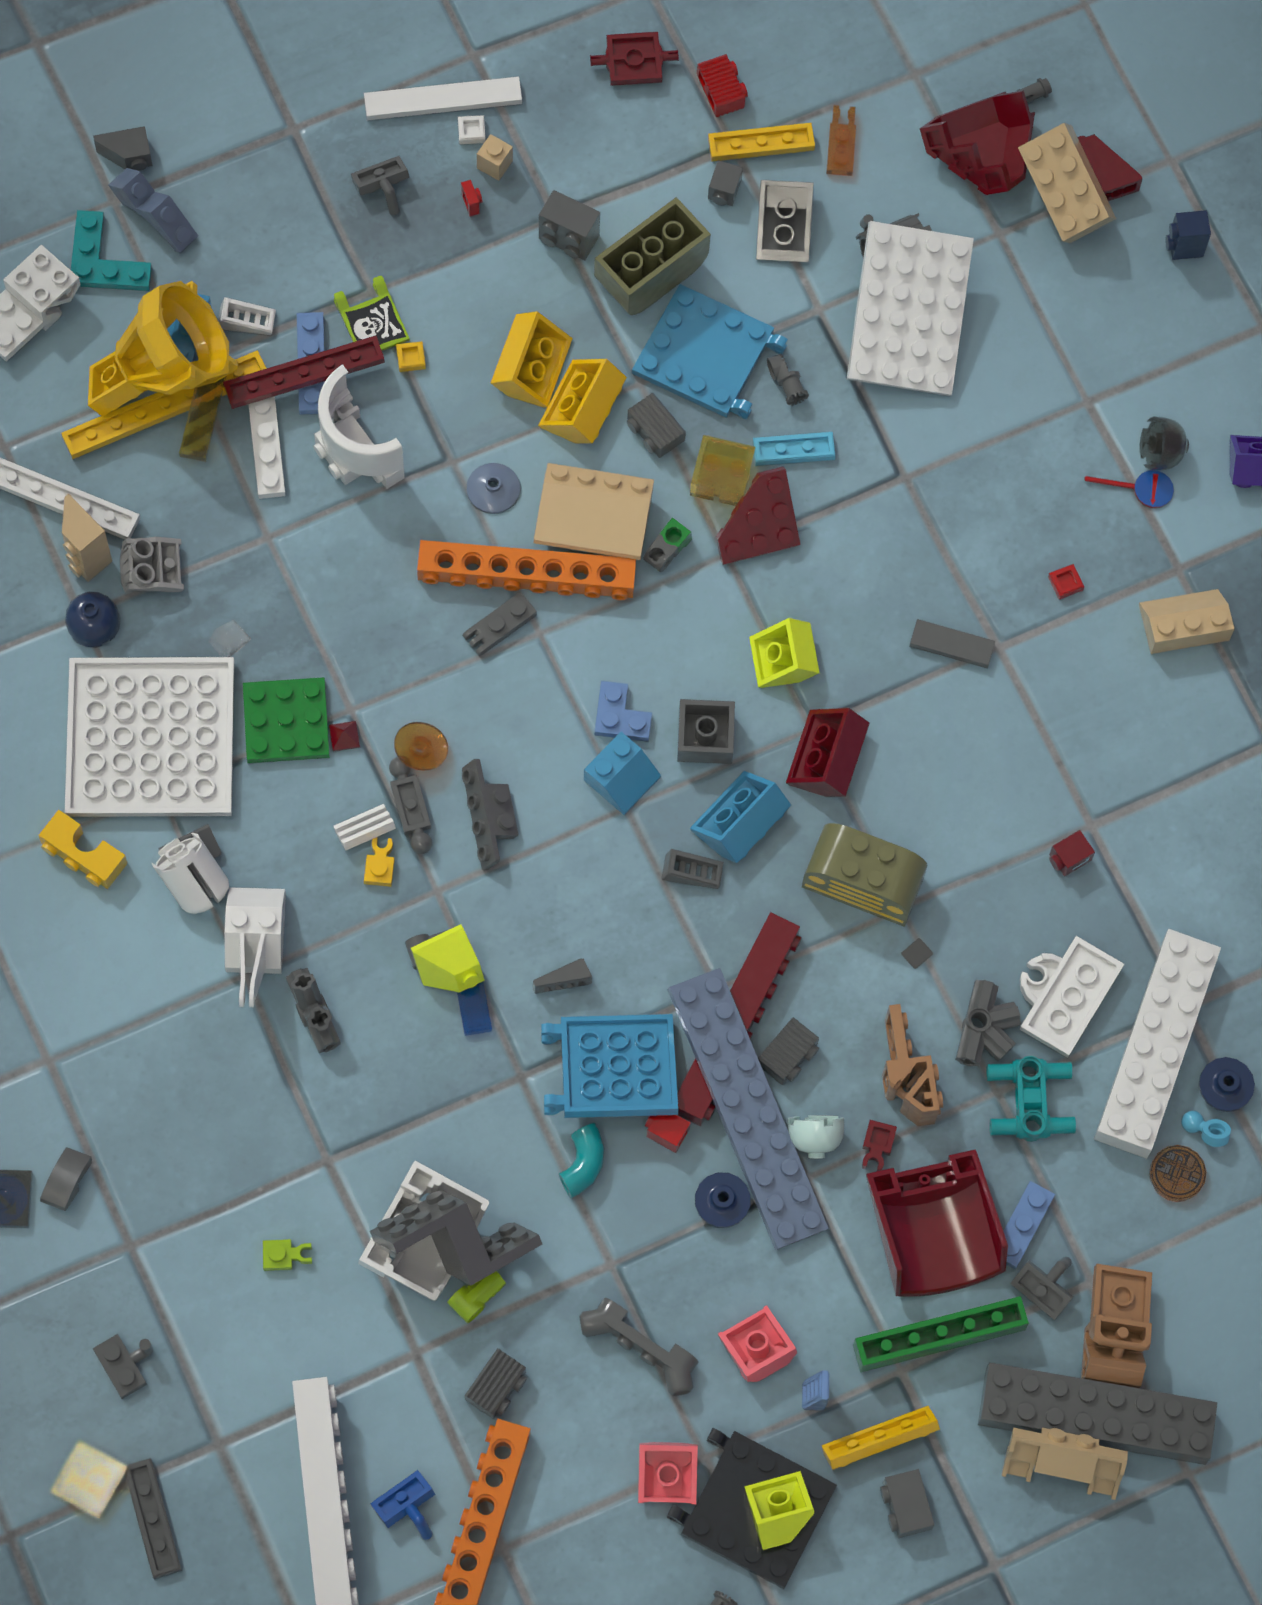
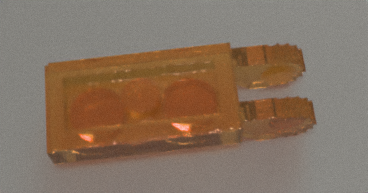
M833 105L832 123H830L826 174L852 176L856 107L850 106L847 125L838 124V119L840 118L839 105Z

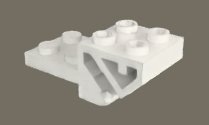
M40 245L3 279L6 289L0 294V357L6 362L41 329L46 331L60 318L62 311L58 305L71 302L81 285L79 277L43 245Z

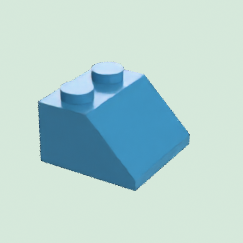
M622 731L584 769V781L623 815L661 778L660 773L644 751Z

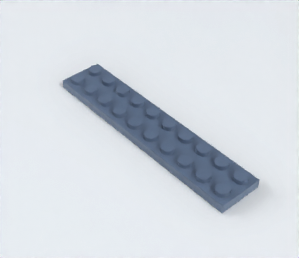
M721 968L670 986L667 989L775 1250L829 1229Z

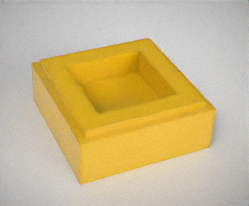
M422 341L396 344L399 372L426 369Z

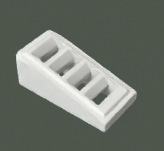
M224 297L218 321L223 330L271 335L276 310ZM229 312H233V318L228 317ZM240 313H244L243 320H239ZM250 314L255 315L254 323L249 322ZM261 316H266L264 326L260 325Z

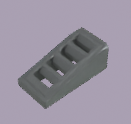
M671 849L665 856L662 880L718 889L720 887L724 862ZM675 862H679L677 871L674 870ZM686 864H690L689 873H684ZM697 865L701 866L700 876H695ZM708 867L712 868L711 879L706 878Z
M580 958L534 979L533 991L537 994L592 984V975L584 959Z

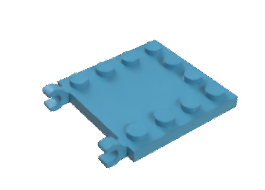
M679 284L633 366L632 374L727 418L729 413L732 412L743 419H748L752 411L750 409L752 403L737 398L765 347L778 354H783L787 347L786 342L788 339L782 335H773L774 327Z
M673 1014L561 1017V1024H541L542 1044H552L557 1040H561L564 1094L544 1095V1115H555L561 1111H564V1118L678 1115Z

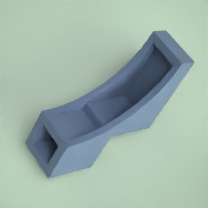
M126 168L108 184L122 205L129 207L146 219L166 239L175 252L180 253L199 236L169 195L155 192L140 171Z

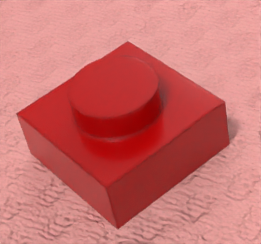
M471 180L461 182V195L469 217L480 214L479 204L483 203L479 188L474 189Z

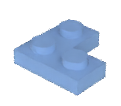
M601 681L594 735L615 738L622 731L631 740L649 742L652 712L626 710L628 684Z

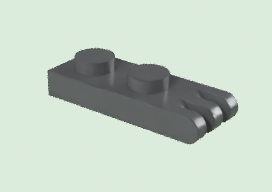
M519 592L466 630L462 636L465 640H468L476 635L469 644L472 648H475L483 643L476 650V653L481 656L537 616V611L523 594Z

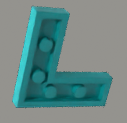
M77 210L71 271L79 277L81 284L79 287L150 291L151 263L101 260L104 212Z

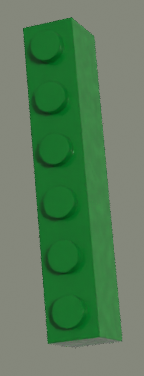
M1019 1296L858 1337L854 1340L853 1348L861 1373L1025 1331L1029 1322L1022 1298Z

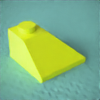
M461 924L411 948L421 982L424 986L462 992L485 981L480 963Z
M801 1471L744 1486L763 1550L792 1542L814 1514Z

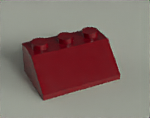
M850 708L810 710L786 784L824 797H846L870 723Z

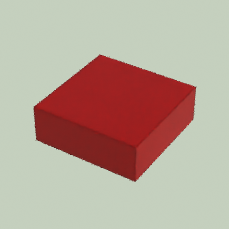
M1074 564L1053 571L1048 575L1059 600L1084 590V585Z

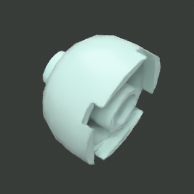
M810 1115L805 1120H800V1116L789 1117L788 1132L791 1141L797 1150L808 1153V1158H825V1153L834 1151L843 1139L844 1117Z

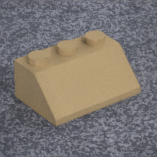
M67 494L64 497L62 523L63 547L67 551L65 556L70 562L68 565L70 570L78 578L82 575L89 582L112 562L105 530L70 494Z
M1218 589L1139 602L1151 654L1230 641L1234 631L1229 605Z

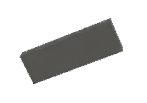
M917 619L909 647L988 669L995 641Z

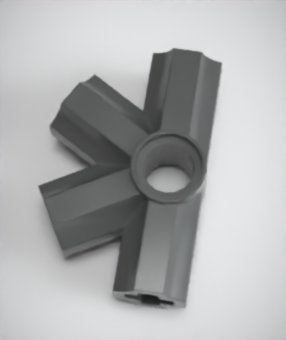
M300 968L291 972V974L286 976V981L297 1003L295 1005L304 1027L308 1028L318 1053H326L335 1049L341 1042L332 1024V1016L323 995L320 994L313 974H310L308 968Z
M975 980L967 1014L962 1022L963 1030L955 1058L960 1064L979 1066L984 1048L999 1061L1016 1044L1003 1030L1020 1026L1018 1006H1016L1015 1002L994 1006L999 988L994 982L987 980ZM971 1019H979L983 1024V1028L975 1027Z

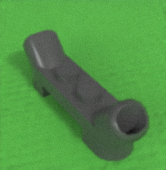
M604 1298L597 1309L581 1313L579 1318L584 1336L613 1334L617 1337V1343L627 1350L635 1349L641 1353L640 1358L653 1367L657 1364L664 1369L667 1389L671 1395L679 1396L691 1392L693 1389L691 1372L699 1361L688 1351L675 1343L670 1352H667L626 1324L624 1321L627 1318L628 1311L608 1298Z

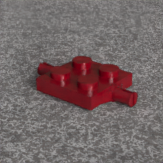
M658 32L606 35L607 49L605 55H590L591 66L606 65L610 75V86L662 83L663 61H679L678 50H662L659 44Z

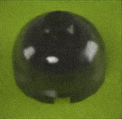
M1159 416L1149 418L1147 422L1151 423L1148 428H1143L1139 443L1140 457L1143 459L1146 457L1147 464L1143 465L1150 470H1168L1177 466L1189 449V440L1183 427L1177 421Z

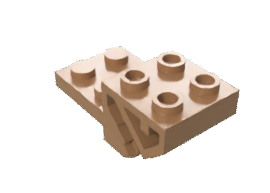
M900 1004L889 1005L885 1026L891 1060L886 1061L882 1073L885 1098L889 1101L894 1100L896 1096L901 1098L903 1103L900 1113L917 1126L935 1124L937 1116L941 1114L940 1108H943L942 1092L936 1090V1081L939 1080L937 1064H932L931 1055L910 1058L912 1056L911 1040H906L905 1038L906 1029H908L906 1012H901Z
M1103 1264L1095 1265L1090 1322L1084 1329L1082 1379L1134 1388L1141 1387L1146 1368L1143 1351L1149 1350L1151 1344L1152 1323H1149L1152 1272Z

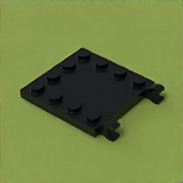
M712 1428L707 1442L723 1449L724 1452L691 1515L683 1509L672 1505L667 1518L684 1526L681 1532L682 1536L785 1589L837 1484L736 1431L729 1438L721 1431ZM801 1471L814 1514L792 1542L763 1550L744 1486Z

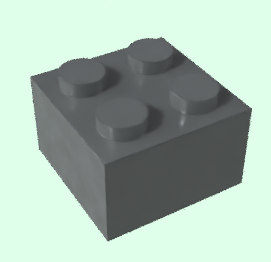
M553 190L539 214V239L549 247H557L568 256L585 261L600 236V212Z
M680 699L677 762L732 764L735 701Z

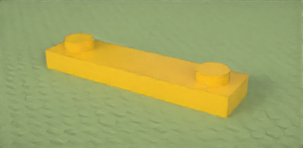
M812 123L708 133L711 162L815 151Z
M925 1406L821 1446L825 1458L832 1470L916 1438L925 1437L930 1433L940 1430L938 1420L930 1407Z

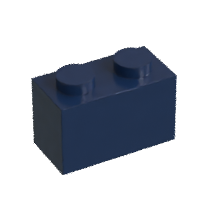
M1207 210L1175 214L1173 223L1169 224V235H1166L1165 238L1166 249L1171 251L1172 260L1204 257L1211 236Z

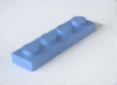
M323 312L297 313L298 359L324 351ZM325 381L298 389L300 415L318 414V399Z

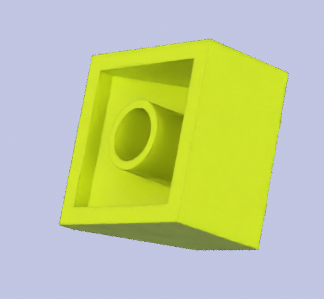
M787 618L749 637L759 688L800 683L820 673L811 624L809 622Z

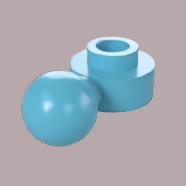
M1188 1111L1183 1115L1181 1121L1183 1128L1189 1133L1202 1132L1201 1137L1206 1144L1212 1147H1221L1229 1142L1231 1128L1226 1122L1219 1119H1211L1205 1122L1203 1116L1197 1111Z

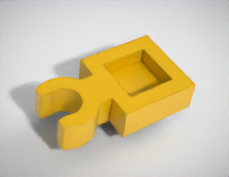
M377 837L372 839V850L375 855H367L364 884L392 887L395 859L394 857H387L393 849L391 838H388V844L385 848L377 846Z

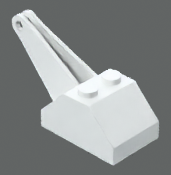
M229 888L224 932L226 972L240 973L239 1007H244L245 973H252L249 992V1007L254 1008L264 973L282 974L285 889Z

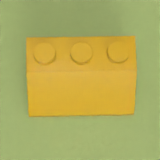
M538 311L516 314L490 383L508 397L543 408L548 407L573 338Z
M608 359L572 360L538 426L575 444L593 443L598 437L599 430L606 417L610 414L616 397L622 391V386L627 377Z

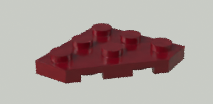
M779 467L757 473L752 480L751 487L745 496L741 497L731 513L732 516L716 536L720 560L723 565L801 545L786 469Z

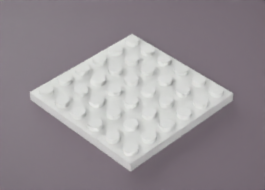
M234 657L69 658L65 814L69 817L232 816Z

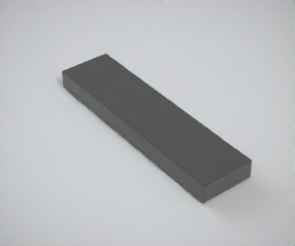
M149 1458L123 1466L153 1579L182 1571L152 1459Z

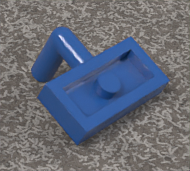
M418 1470L370 1503L387 1528L408 1515L424 1540L432 1537L433 1533L417 1507L436 1494Z

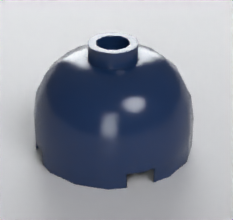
M85 592L79 594L70 602L66 609L65 623L69 634L76 643L85 647L97 648L109 639L111 641L115 638L120 629V615L115 603L108 596L100 592Z

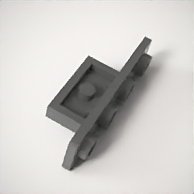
M473 759L462 768V780L466 788L467 806L470 809L473 823L472 831L478 848L477 856L482 870H489L500 861L496 839H514L518 836L509 785L485 784L480 759Z

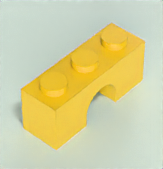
M58 809L38 835L42 844L41 848L53 857L57 854L63 858V863L71 870L77 872L79 869L85 873V878L94 886L99 887L102 885L108 889L128 864L125 854L104 840L92 851L83 852L77 849L76 843L83 835L81 824Z

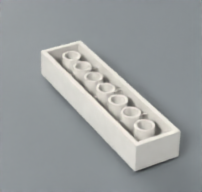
M1171 929L1167 930L1094 1140L1140 1157L1148 1158L1221 947Z
M327 1377L292 1381L316 1605H359L356 1587L351 1588V1581L356 1580L353 1558H348V1552L353 1551L350 1529H345L344 1523L350 1522L347 1500H342L341 1494L347 1493L344 1471L338 1470V1465H343L341 1443L335 1442V1436H340L337 1413L332 1414V1408L337 1407L334 1384L329 1385Z

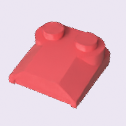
M767 1305L759 1312L733 1327L718 1333L720 1340L740 1369L741 1376L748 1382L761 1381L787 1366L797 1354L796 1347Z
M672 1442L639 1443L638 1503L674 1502L696 1504L698 1445Z

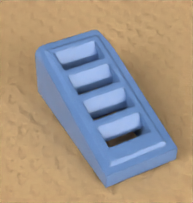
M821 1371L803 1382L802 1408L804 1410L826 1409L829 1400L828 1371Z

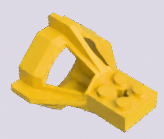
M182 281L160 285L143 295L138 304V313L120 340L116 342V350L89 367L88 406L103 417L111 411L117 410L131 399L137 398L145 391L149 390L172 395L180 389H193L215 383L238 369V362L229 355V341L210 304L197 294L196 283L190 281L184 284ZM176 319L189 334L196 349L198 361L189 362L173 342L167 328Z

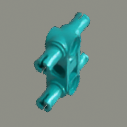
M1026 1056L1023 1059H1015L1011 1064H987V1081L1012 1080V1083L1015 1084L1016 1101L1015 1118L990 1119V1136L1015 1135L1016 1138L1034 1142L1041 1138H1048L1051 1134L1076 1133L1075 1117H1050L1047 1112L1046 1082L1050 1079H1072L1071 1062L1047 1063L1046 1060L1038 1059L1035 1056ZM1032 1067L1036 1071V1075L1033 1077L1026 1076L1022 1068ZM1035 1121L1040 1129L1035 1132L1030 1131L1025 1123Z

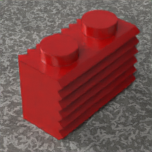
M727 54L697 64L696 74L715 117L723 116L730 112L733 113L745 107V98L748 97L746 86L743 82L739 83L737 79V66L734 61H729Z

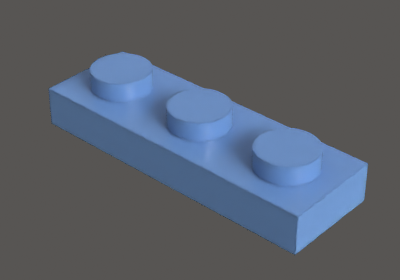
M1031 1181L1003 1231L1008 1244L1006 1265L1015 1270L1055 1196L1054 1193Z

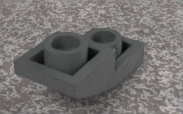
M66 1147L47 1180L40 1197V1202L66 1211L79 1192V1182L92 1164L91 1156Z

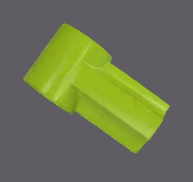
M495 1271L471 1286H462L452 1295L447 1303L468 1324L484 1310L485 1304L506 1285V1282Z

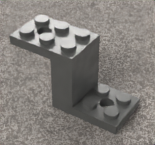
M445 1191L430 1193L426 1196V1200L419 1204L405 1207L401 1214L394 1218L382 1220L377 1224L378 1227L369 1231L374 1242L396 1254L431 1235L446 1272L470 1286L542 1245L539 1234L515 1222L504 1224L498 1229V1232L481 1238L467 1203Z

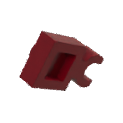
M874 1120L869 1121L862 1149L869 1150L870 1153L864 1156L862 1169H866L870 1160H875L878 1163L877 1171L883 1169L884 1159L881 1155L890 1156L897 1130L896 1126Z

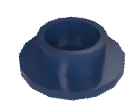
M1229 1057L1217 1058L1208 1063L1200 1074L1199 1089L1201 1096L1208 1105L1216 1110L1224 1112L1237 1111L1247 1105L1254 1093L1255 1082L1253 1074L1244 1063L1237 1059ZM1230 1079L1233 1085L1227 1086L1223 1080Z
M717 1172L707 1176L699 1184L695 1193V1207L699 1216L707 1224L717 1228H729L739 1224L746 1217L751 1205L750 1192L747 1185L738 1176L731 1173ZM725 1194L728 1196V1200L721 1202L718 1196Z

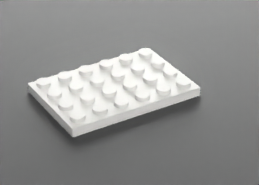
M875 221L868 222L847 380L945 396L952 395L974 238Z

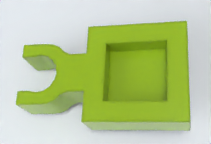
M291 1239L263 1240V1270H292V1261H298L301 1264H312V1257L303 1258L301 1256L303 1250H312L311 1243L300 1244L298 1247L292 1248Z

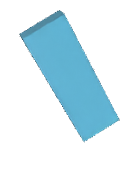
M833 432L753 438L755 466L835 460Z

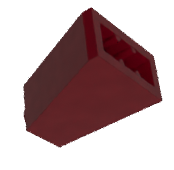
M1095 134L1087 137H1077L1108 201L1140 190L1143 180L1141 174Z

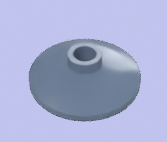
M488 463L479 466L471 473L467 481V495L470 502L477 509L485 513L496 514L510 509L516 503L520 494V482L515 472L499 463ZM494 481L498 483V486L493 488L488 484Z

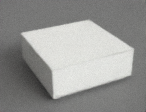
M484 116L458 117L459 144L485 143Z

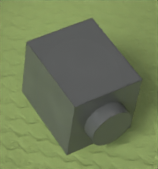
M718 160L709 185L708 199L718 205L727 204L733 206L742 180L743 167Z

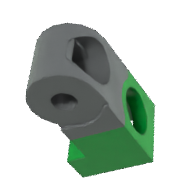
M672 517L650 545L643 560L659 572H663L673 558L691 542V531Z

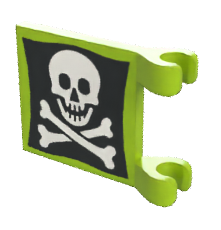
M382 276L373 278V288L378 297L353 307H349L343 291L334 294V303L353 342L376 335L381 350L384 351L396 346V344L410 340Z

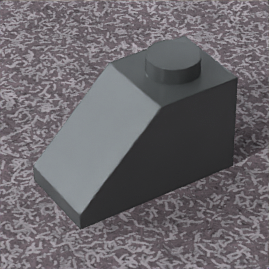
M145 126L93 135L96 152L123 169L129 168L140 171L153 166Z

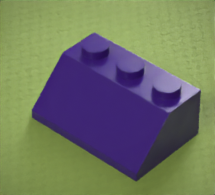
M1230 435L1229 475L1233 485L1240 488L1262 486V437Z

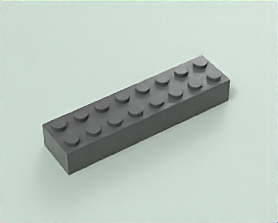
M989 1362L985 1372L978 1425L1008 1431L1018 1428L1041 1433L1042 1428H1057L1066 1433L1086 1434L1099 1439V1446L1206 1465L1211 1458L1218 1402Z

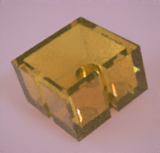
M703 435L691 481L690 496L711 501L716 496L719 497L720 503L736 506L741 497L746 494L754 461L755 446Z

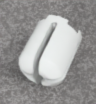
M191 833L193 838H188L181 842L176 838L158 851L160 858L156 865L152 863V866L180 907L188 913L197 914L213 908L207 895L210 898L213 897L217 903L224 898L229 889V880L199 835Z

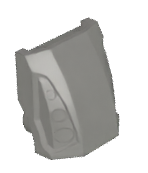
M166 537L126 538L122 543L120 554L121 585L125 593L131 591L182 592L184 584H181L179 555L181 539Z

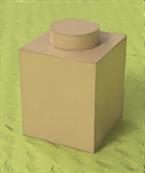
M491 134L477 153V169L498 181L513 162V146Z

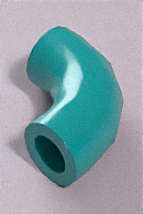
M595 1123L583 1126L570 1136L575 1144L576 1159L568 1169L559 1173L562 1185L570 1198L579 1195L592 1185L603 1167L605 1148L600 1131Z

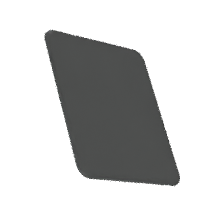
M918 938L901 952V955L914 969H917L933 955V952Z

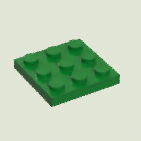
M325 677L243 683L247 763L330 758Z

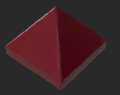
M356 721L329 725L333 752L360 748Z

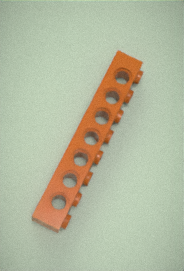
M420 540L417 576L418 580H422L427 584L447 582L458 587L470 584L482 589H490L494 586L503 587L508 591L529 589L534 593L553 591L564 596L576 593L584 594L589 598L611 596L615 600H626L627 598H633L636 559ZM444 561H448L453 564L449 568H442L439 566V564ZM469 564H477L479 568L477 570L471 571L468 570L466 566ZM497 566L506 568L502 573H497L493 569ZM524 568H529L533 573L523 575L520 571ZM554 570L558 571L560 575L558 577H550L547 573ZM577 573H584L587 575V577L583 580L576 579L574 575ZM604 575H610L614 578V580L611 582H605L601 579V577Z
M498 1418L495 1426H489L485 1442L490 1444L487 1453L481 1452L477 1469L481 1470L478 1481H472L468 1497L473 1499L470 1508H464L459 1525L464 1526L461 1537L455 1536L451 1553L455 1554L452 1565H446L442 1581L447 1583L444 1593L438 1592L434 1605L479 1604L529 1441L531 1428ZM500 1446H505L510 1449L511 1455L506 1459H499L495 1455V1450ZM491 1474H498L502 1477L503 1481L499 1486L491 1487L486 1483L487 1477ZM485 1501L492 1503L494 1506L493 1512L488 1515L479 1513L477 1508L480 1503ZM475 1529L482 1530L486 1535L485 1539L480 1543L472 1542L469 1539L471 1531ZM471 1557L477 1562L475 1569L472 1571L463 1570L460 1563L464 1558ZM458 1585L465 1586L468 1589L467 1596L463 1599L454 1598L451 1594L454 1587Z

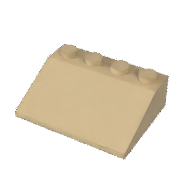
M548 463L533 543L640 560L652 502L654 479Z

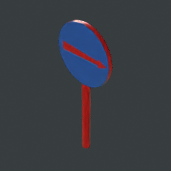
M1148 470L1142 473L1136 479L1135 484L1089 476L1084 477V480L1087 482L1134 489L1137 499L1143 505L1150 508H1160L1167 505L1174 493L1173 483L1170 478L1157 470Z

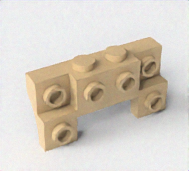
M1013 1428L1004 1460L1002 1476L1006 1477L1007 1474L1025 1477L1026 1481L1030 1482L1034 1469V1472L1088 1483L1087 1494L1091 1495L1092 1492L1111 1495V1499L1116 1500L1128 1460V1451L1099 1446V1439L1086 1434L1066 1433L1057 1428H1042L1041 1433Z

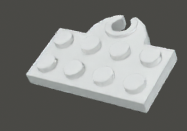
M1077 936L1063 958L1054 954L1042 953L1040 956L1031 959L1027 963V967L1030 970H1039L1043 975V980L1034 982L1029 978L1028 973H1021L1020 990L1025 1000L1033 1007L1019 1030L1068 1058L1124 964Z

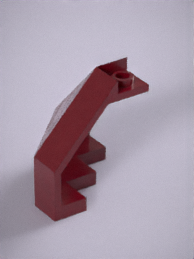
M1024 90L999 93L939 115L919 128L926 153L932 158H939L946 163L948 169L962 179L970 180L985 195L1008 192L1026 178L1027 166L1018 147L1031 141L1035 112L1030 113Z

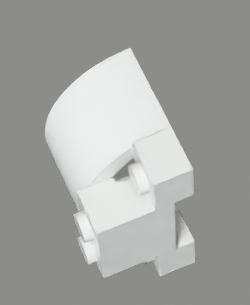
M341 365L330 374L320 391L318 399L320 431L314 434L315 445L313 447L321 459L325 458L330 464L328 468L336 480L340 478L344 485L364 475L372 476L378 484L382 482L385 488L388 489L405 478L402 445L397 438L382 444L374 445L356 421V419L360 418V410L357 405L353 406L350 402L353 400V397L347 388L346 374H348V371Z
M414 1161L382 1220L396 1217L409 1205L419 1204L422 1202L420 1199L426 1193L445 1191L467 1203L475 1225L478 1228L487 1210L489 1201L421 1163ZM431 1235L398 1254L374 1242L371 1238L358 1263L383 1278L386 1275L432 1301L438 1299L452 1276L446 1272Z

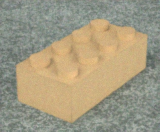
M1062 123L1018 147L1063 242L1072 243L1116 219L1072 125Z

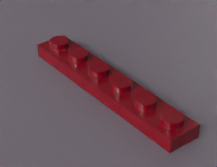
M375 335L224 381L223 385L231 409H235L326 381L330 374L341 365L350 374L385 363Z

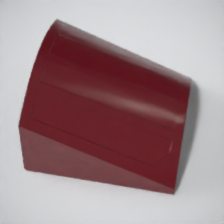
M976 1149L948 1155V1161L897 1173H895L894 1168L866 1174L895 1296L916 1297L951 1292L981 1283L1006 1271L1008 1244Z

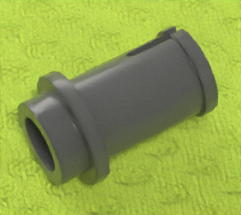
M1038 78L1036 83L1017 90H1024L1027 103L1040 97L1047 98L1048 94L1052 92L1051 85L1046 78Z

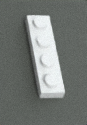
M274 396L249 404L259 499L286 496Z

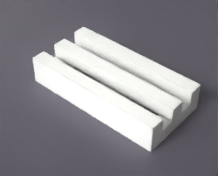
M384 804L334 825L335 832L345 851L396 829L394 821Z

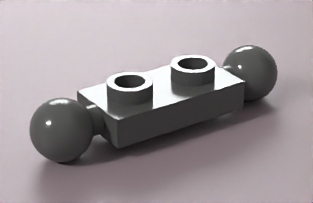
M396 757L390 762L389 771L398 780L391 781L390 786L404 835L413 834L410 841L412 850L418 854H425L432 847V839L424 830L431 829V824L417 775L408 777L411 771V764L408 759Z

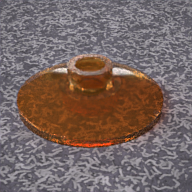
M412 722L404 725L397 732L394 739V749L398 758L405 765L416 770L427 771L439 767L445 761L448 754V743L443 733L433 725L424 722Z

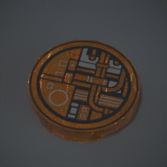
M1174 1145L1168 1146L1157 1153L1150 1165L1149 1177L1154 1189L1160 1196L1170 1201L1182 1202L1193 1198L1200 1192L1205 1184L1207 1172L1204 1161L1197 1152L1186 1146Z

